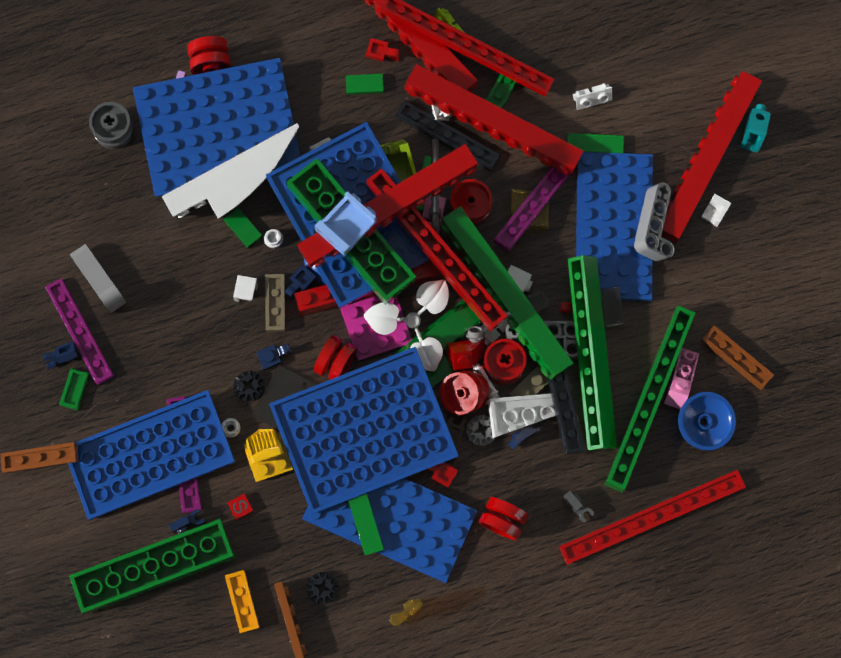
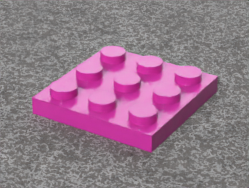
M378 296L346 305L340 309L351 342L358 348L356 353L358 362L400 349L412 340L405 321H397V328L387 335L379 334L372 329L364 318V314L372 306L383 303ZM396 296L389 303L398 307L399 314L397 317L401 318L404 316Z

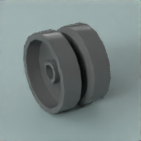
M115 102L102 103L92 111L89 117V127L96 141L102 147L119 149L131 141L134 134V124L127 109L121 104Z

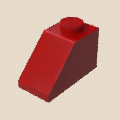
M484 338L477 343L470 340L447 343V361L453 370L473 368L484 358Z

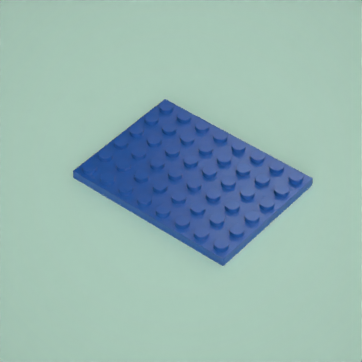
M280 58L133 87L156 198L162 197L294 125ZM296 134L274 170L300 157Z
M367 122L266 174L268 182L301 241L317 233L315 230L317 223L287 188V181L316 158H318L345 192H349L351 195L354 193L361 199L362 205L375 198L374 194L366 186V180L381 168L395 185L401 183ZM394 218L392 219L393 222L385 227L381 225L376 228L410 270L430 261ZM341 253L336 257L331 255L325 259L326 262L317 267L339 309L373 291Z
M416 346L269 403L311 514L459 456Z

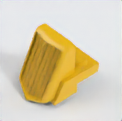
M258 429L246 439L244 448L256 482L293 470L280 432L277 433L275 429Z

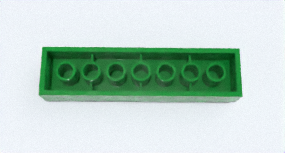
M318 158L287 181V188L316 223L319 220L322 221L345 197L346 193ZM375 229L376 232L371 236H363L345 257L386 305L414 283L416 276L378 230Z
M218 519L69 575L81 613L87 615L235 559V555L223 521Z

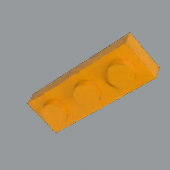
M245 570L225 575L240 634L259 629Z

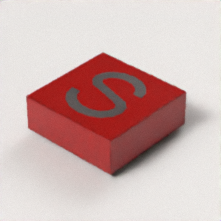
M245 493L227 502L235 520L254 512Z

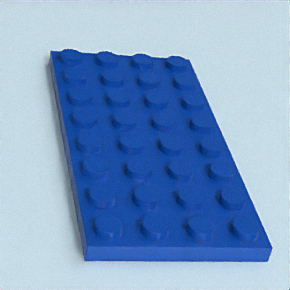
M583 152L577 163L576 257L582 255L597 257L601 300L652 301V259L639 254L635 250L634 242L646 191L653 186V154Z
M206 390L76 442L79 462L68 465L87 519L90 521L236 463L211 394L209 390Z
M405 478L367 492L384 548L383 551L377 553L446 583L477 510ZM348 500L314 514H311L309 506L307 507L302 520L361 545Z

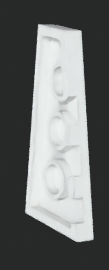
M551 394L488 399L493 438L556 416Z

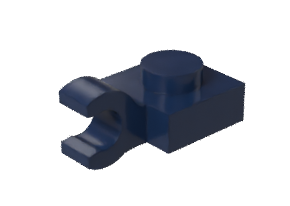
M301 265L290 277L292 284L285 290V295L292 299L295 296L294 293H297L299 289L302 291L307 290L317 277L305 266Z
M73 341L56 347L53 352L42 355L44 361L52 360L46 363L48 369L54 368L57 362L59 364L69 362L78 357Z
M285 344L277 350L275 345H272L256 353L265 371L281 364L280 358L291 354L292 351L290 346Z
M529 425L523 431L518 429L511 435L513 439L508 445L512 450L530 436L537 434L541 429L540 426L533 429Z
M197 509L190 515L169 524V527L174 534H181L188 531V527L192 524H204L205 519L203 518L200 521L195 519L196 515L201 513Z

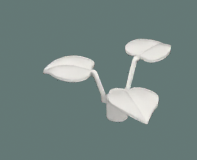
M445 280L429 281L418 288L416 298L418 303L424 307L417 313L410 312L406 317L399 318L397 317L399 309L396 305L392 303H387L386 305L379 303L372 306L364 314V318L372 329L382 335L392 333L397 328V321H405L408 327L414 328L419 342L413 343L410 348L416 346L423 367L427 371H435L442 358L443 349L441 343L435 338L428 337L424 340L422 339L418 329L421 323L420 314L426 309L432 314H437L446 307L449 290Z

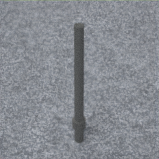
M438 139L432 140L431 164L439 160ZM431 195L429 217L431 218V227L434 230L439 229V218L441 217L439 195L435 197Z

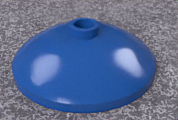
M701 392L689 397L684 402L679 412L678 425L683 438L691 446L700 450H715L724 446L731 439L736 426V418L732 406L724 397L713 392ZM702 418L705 420V425L700 423Z

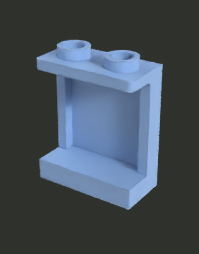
M346 192L345 197L322 221L319 220L315 225V230L345 256L377 222V217L373 209L369 206L364 207L361 204V199L353 193L351 195L349 192Z

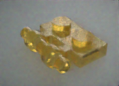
M413 598L403 605L404 610L400 614L394 613L390 616L391 625L398 627L423 608L422 602L419 599L414 601Z

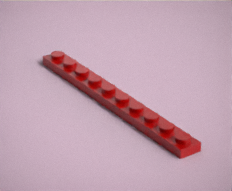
M385 0L381 7V13L545 97L554 81V78L402 0Z
M735 470L559 546L566 565H569L745 489L746 486L739 471Z

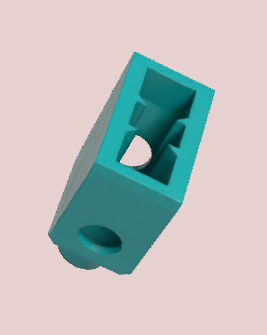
M757 104L752 109L746 122L740 148L758 153L766 137L771 115L766 111L767 107L765 105Z

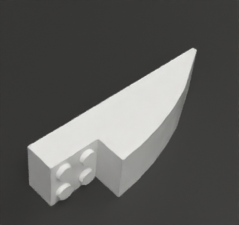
M294 124L163 195L162 198L172 216L181 218L190 213V208L195 207V209H198L207 204L205 200H208L218 219L236 208L266 180V174L276 168L298 131V124Z

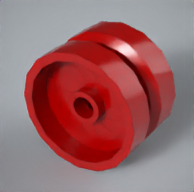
M219 36L200 37L187 45L188 56L191 58L189 63L192 74L197 75L231 68L230 56L227 54L229 52L228 43L225 38Z
M466 179L459 182L451 194V212L461 206L474 226L483 223L489 217L492 207V193L489 187L476 179Z
M333 334L321 350L313 371L320 376H324L329 372V380L346 374L358 348L351 343H347L342 347V339Z
M499 339L487 348L483 360V369L492 382L498 385H510L519 380L525 370L526 354L518 342L511 339Z
M474 370L452 373L443 380L440 386L441 402L453 414L463 415L478 411L485 406L489 399L490 390L487 380L482 374Z
M490 497L486 508L491 513H482L478 523L496 534L517 541L521 534V529L517 525H525L529 514L509 502Z

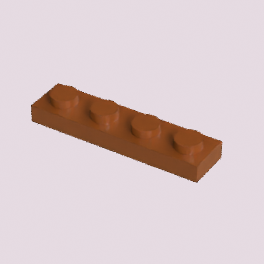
M715 325L701 340L760 390L774 376L772 372Z
M76 442L1 453L2 473L79 462Z
M282 581L275 583L274 586L295 658H305L304 655L308 653L305 643H300L299 635H302L299 623L295 624L293 616H296L293 604L289 605L287 597L291 596L288 585L284 586Z

